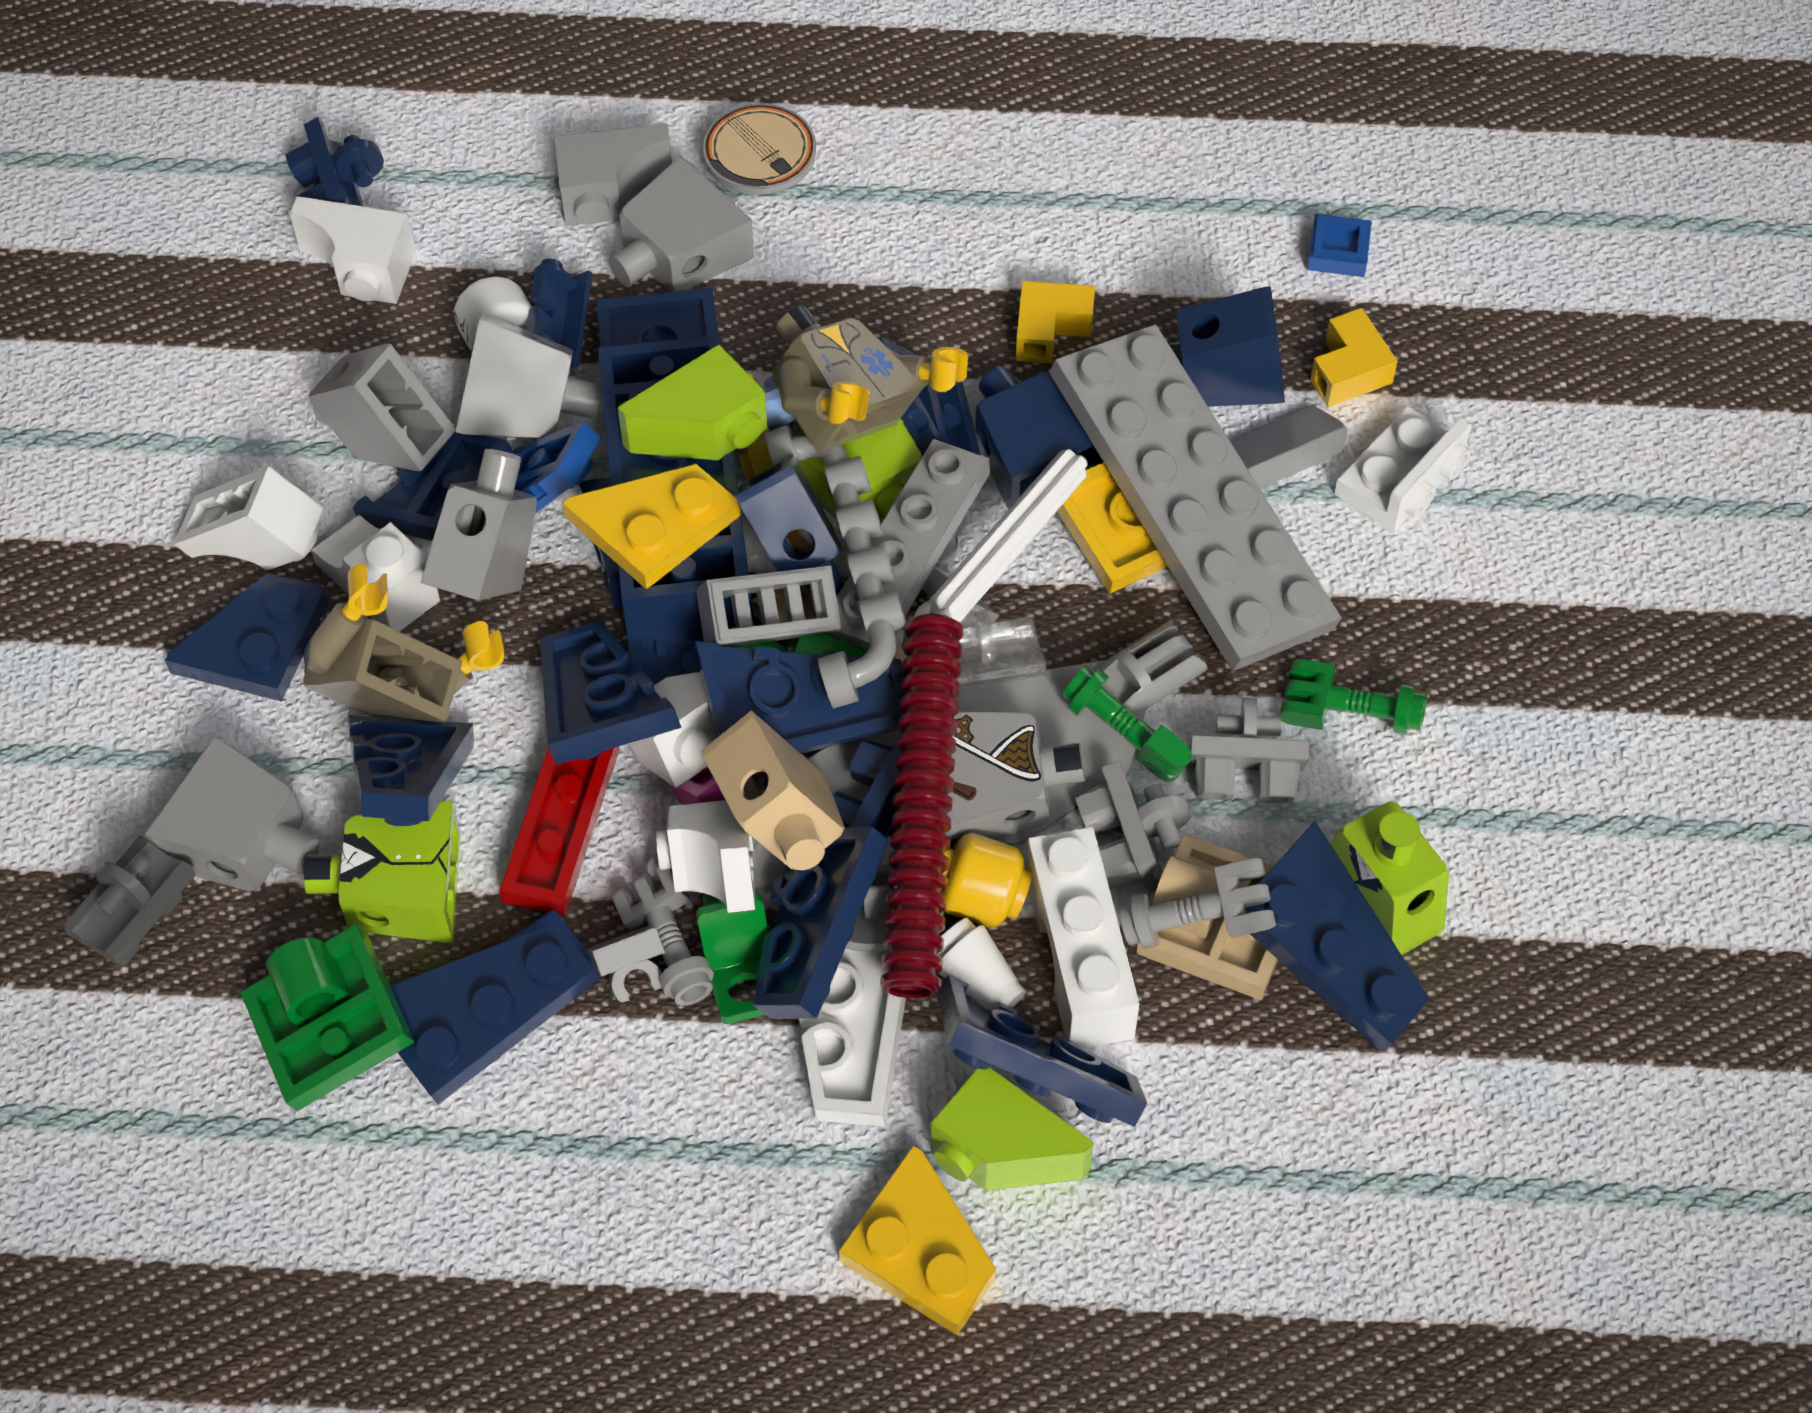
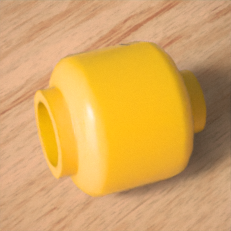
M976 833L964 834L959 838L954 849H949L944 853L949 858V869L942 873L948 878L947 890L940 893L946 898V910L944 912L962 919L968 918L971 922L988 928L1000 926L1007 917L1016 920L1025 902L1032 878V871L1024 868V856L1021 850Z

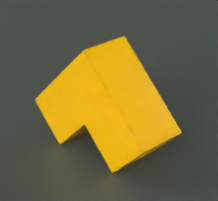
M1022 281L1016 361L1052 364L1055 335L1091 337L1095 286Z
M1359 308L1329 319L1325 343L1331 352L1314 358L1310 382L1327 408L1393 384L1397 359L1364 310Z

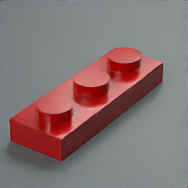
M548 747L499 890L502 903L543 912H550L554 909L558 915L566 916L620 751L619 747L605 750L598 756L590 759H575L558 765L555 764Z

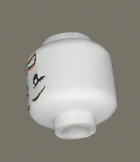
M497 276L484 278L470 284L459 296L454 307V323L472 352L481 314L493 316L526 330L529 309L533 307L521 287L510 279Z

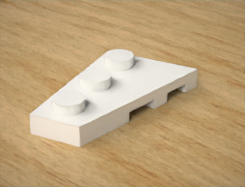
M845 948L830 985V993L822 1005L817 1019H799L813 1106L818 1121L886 1126L906 998L890 995L880 987L881 976L888 972L882 967V956L889 951L862 952Z

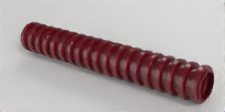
M922 614L909 619L905 624V635L908 639L904 642V654L907 657L903 660L902 669L906 676L901 681V691L905 695L900 699V711L904 714L899 717L898 726L902 734L897 738V749L901 753L896 756V768L900 772L895 775L894 786L898 792L893 796V807L898 811L892 815V827L897 831L892 833L890 837V846L896 851L889 855V866L895 871L888 874L887 880L888 887L893 891L886 895V906L892 911L885 915V927L890 932L883 936V946L889 952L882 956V967L888 972L881 976L880 987L890 995L908 999L928 998L941 991V979L935 974L942 971L943 959L936 954L944 949V939L938 933L945 930V918L939 913L946 910V898L940 893L947 890L948 878L942 873L949 869V858L944 853L950 849V838L946 833L951 830V818L947 814L952 810L953 799L948 794L954 788V779L950 774L955 771V759L951 755L956 752V740L952 736L957 733V720L954 716L958 714L959 702L955 697L959 695L960 683L956 679L961 675V663L958 659L962 656V644L959 641L963 638V625L959 621L941 614Z

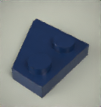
M455 431L422 471L400 469L395 473L400 482L398 485L374 502L366 495L355 503L352 509L356 516L361 515L376 528L382 529L391 522L405 535L433 541L446 494L451 484L476 481L478 479L485 449H494L513 454L508 440L486 435L461 434Z

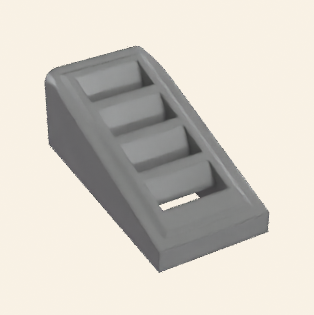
M831 566L706 580L697 587L696 594L704 642L719 643V646L741 647L835 632L841 629ZM810 584L815 619L805 620L800 586ZM783 588L789 622H779L774 591L776 589ZM757 593L762 621L761 626H753L748 599V594ZM725 597H731L736 629H728L723 600Z

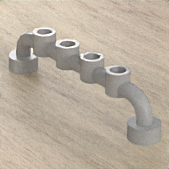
M785 426L765 433L773 466L795 455L802 470L801 460L819 458L824 461L825 473L836 506L837 520L848 553V564L859 597L858 603L870 640L868 652L853 662H848L844 651L818 658L823 683L833 709L858 702L857 688L876 680L889 668L896 653V636L894 631L905 628L906 618L897 591L884 593L882 585L895 581V576L885 545L881 544L872 547L870 539L883 536V531L873 500L860 502L859 495L872 491L861 456L849 459L842 445L818 453L806 434L793 437L790 427Z

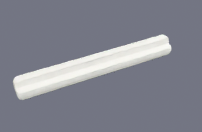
M1065 449L1055 456L930 598L932 607L930 614L946 615L959 622L963 620L1086 478L1087 472L1085 468L1087 467V461L1082 455H1076L1070 449Z

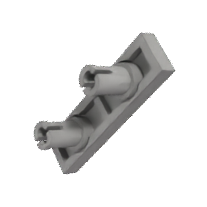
M935 439L932 440L881 524L883 536L871 540L872 547L881 544L885 545L895 581L883 584L884 593L897 591L905 616L937 562L945 561L957 552L958 539L956 530L990 475L989 458ZM850 574L836 597L841 629L824 634L868 651L870 640L861 615L857 589L852 574ZM903 629L894 631L898 647L901 646L904 639Z

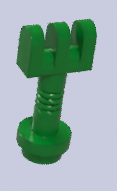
M1297 659L1292 662L1289 672L1292 680L1287 682L1284 697L1287 701L1282 703L1279 712L1282 722L1294 726L1323 730L1327 710L1350 713L1356 712V714L1362 713L1364 716L1369 715L1370 717L1394 720L1393 730L1397 734L1408 735L1409 729L1422 730L1427 693L1415 692L1416 688L1414 685L1401 684L1398 696L1379 692H1365L1364 690L1358 691V689L1352 690L1348 687L1334 685L1335 664Z
M1085 665L1061 694L1070 702L1067 708L1078 716L1087 707L1107 724L1109 723L1111 728L1114 727L1116 732L1119 731V734L1124 736L1125 740L1140 751L1136 757L1137 761L1164 782L1175 781L1191 759L1192 753L1190 748L1162 724L1155 731L1142 719H1137V715H1132V711H1127V707H1122V703L1103 688L1109 676L1101 669L1094 673Z

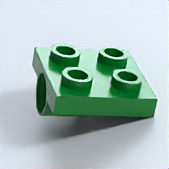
M357 924L326 942L316 938H301L280 946L272 952L266 961L269 975L240 992L284 1101L296 1111L303 1109L415 1043L369 936Z

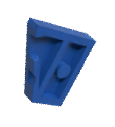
M585 422L516 447L513 450V454L522 459L515 490L536 496L537 507L535 513H537L566 490L576 487L585 479L593 465L590 457L601 436Z

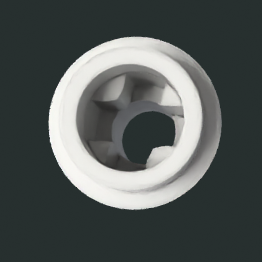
M964 918L941 936L944 939V949L936 955L943 959L942 971L938 974L946 979L949 973L968 983L969 987L965 994L991 1012L998 1009L1001 1003L1013 1008L1025 995L1026 990L1019 984L1018 978L984 925L976 928L968 918Z

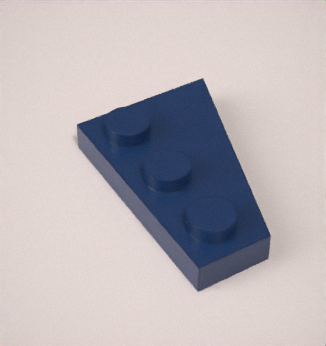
M600 621L540 638L547 742L556 765L575 759H590L598 756L605 750L682 728L674 706L666 697L661 698L657 694L649 677L643 671L639 673L631 663L628 653Z
M348 715L349 742L362 817L384 818L387 824L393 826H412L422 821H429L474 747L473 723Z
M1314 821L1259 882V884L1268 885L1271 900L1260 905L1245 908L1246 914L1262 910H1272L1276 926L1250 935L1379 1051L1383 1052L1395 1042L1430 998L1321 828Z
M872 826L845 828L842 835L825 848V854L816 866L802 871L790 869L785 864L784 876L773 880L770 901L779 908L776 926L770 930L763 940L753 1006L769 1018L817 1019L822 1005L828 998L830 985L846 945L853 936L854 925L868 890L877 876L878 865L888 843V839Z
M551 923L391 985L415 1043L399 1051L398 1054L432 1099L439 1105L596 983L600 977L558 923Z

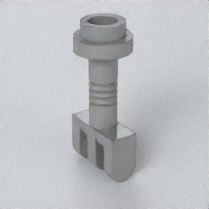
M1254 858L1214 867L1218 890L1200 894L1198 897L1192 896L1191 898H1185V900L1179 899L1178 901L1174 900L1152 906L1147 894L1132 896L1131 904L1120 906V919L1127 943L1129 945L1140 943L1144 949L1158 946L1159 931L1223 916L1227 933L1232 938L1275 927L1276 922L1272 910H1262L1248 914L1245 911L1247 907L1260 905L1271 900L1268 885L1257 884L1243 888L1240 886V882L1265 875L1263 860Z
M657 864L655 869L662 882V889L658 890L653 879L644 872L633 879L641 899L639 903L636 904L632 894L625 886H621L613 891L611 896L624 926L629 930L634 931L644 926L656 927L665 952L662 956L667 965V969L660 976L659 983L666 997L674 999L678 1005L687 1006L703 1000L711 993L713 989L711 980L713 979L714 972L707 958L691 956L672 914L674 910L691 901L687 891L675 892L672 869L660 870L659 864Z

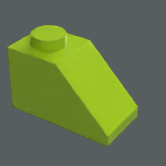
M720 345L715 346L618 407L623 446L630 453L718 461L737 448L741 449L751 445L762 432L767 430L765 391Z
M990 1067L986 1070L977 1068L931 1122V1151L934 1152L933 1156L937 1164L953 1178L962 1182L969 1178L984 1190L1083 1180L1091 1170L1094 1142Z

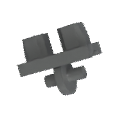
M139 836L116 864L106 861L95 872V876L99 881L98 885L68 918L63 927L67 935L119 966L127 965L141 949L140 941L162 915L170 914L183 899L182 891L195 877V872L190 864L167 855L149 840Z

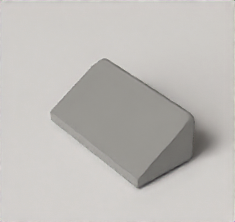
M1311 405L1230 440V442L1261 489L1343 453L1348 429L1342 421Z

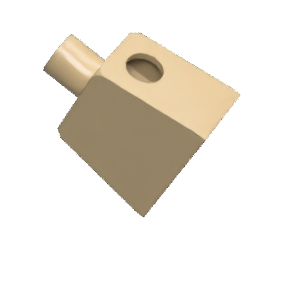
M752 710L701 751L708 768L739 825L790 869L803 871L816 866L822 860L825 848L842 835L845 827L825 775ZM756 772H766L769 778L768 786H766L763 777L754 781L752 775Z

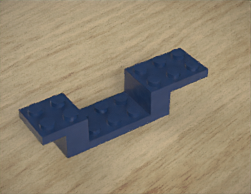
M713 288L597 299L596 307L600 339L598 353L611 486L697 464L735 497L738 482L734 451L718 461L630 453L622 443L618 407L715 346H721L720 335H718ZM742 515L647 590L619 566L621 597L630 661L639 673L643 671L649 677L653 686L666 677L700 672L694 650L695 641L704 642L696 594L697 587L706 580L749 575ZM750 593V594H748V599H749V605H750V611H751V617H752V624H753L752 602H751V593ZM725 597L723 600L728 629H732L735 622L731 597Z

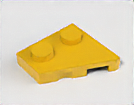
M697 464L569 497L562 503L565 518L646 590L741 516L740 505L736 497Z
M914 1145L839 1250V1262L955 1335H958L996 1279V1268L923 1151Z

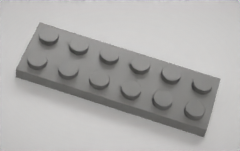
M1156 324L1055 359L1049 374L1232 671L1335 629L1342 617Z

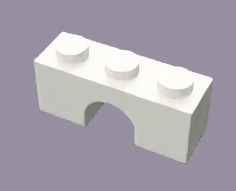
M1089 827L1028 838L1026 868L1032 871L1029 892L1039 933L1047 932L1050 941L1055 972L1054 994L1065 1037L1084 1048L1134 1040L1140 1004L1094 828Z

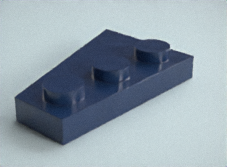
M695 641L694 650L717 738L751 710L801 754L899 730V717L904 714L900 711V699L905 695L901 691V681L906 676L903 673L901 659H893L889 668L876 680L858 687V702L833 709L823 683L818 658L834 653L823 652L822 655L780 652L778 648L755 646L754 649L723 647L719 646V643ZM846 655L849 663L863 657Z
M948 973L941 991L937 995L948 1046L952 1047V1052L956 1057L978 1069L986 1070L990 1065H994L1014 1074L1013 1077L1018 1084L1035 1094L1048 1097L1053 1091L1072 1099L1081 1112L1097 1121L1111 1123L1113 1118L1131 1126H1136L1147 1105L1146 1098L1136 1076L1066 1037L1055 1036L1050 1044L1040 1039L1038 1030L1023 1019L1024 1014L1004 1003H1001L998 1009L991 1012L966 998L965 993L969 984Z

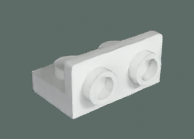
M1407 406L1337 480L1334 495L1394 533L1409 515L1418 518L1427 509L1436 493V486L1445 477L1453 480L1462 471L1471 454V449L1466 447L1472 424L1463 418H1459L1446 431Z

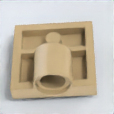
M1184 833L1175 856L1170 857L1162 873L1152 906L1174 900L1178 901L1179 899L1185 900V898H1191L1192 896L1198 897L1200 894L1218 890L1214 867L1253 858ZM1263 862L1265 875L1240 882L1241 888L1259 884L1274 866ZM1224 916L1159 931L1158 946L1144 949L1140 943L1137 944L1136 954L1261 1001L1278 962V959L1250 934L1232 938L1227 933Z

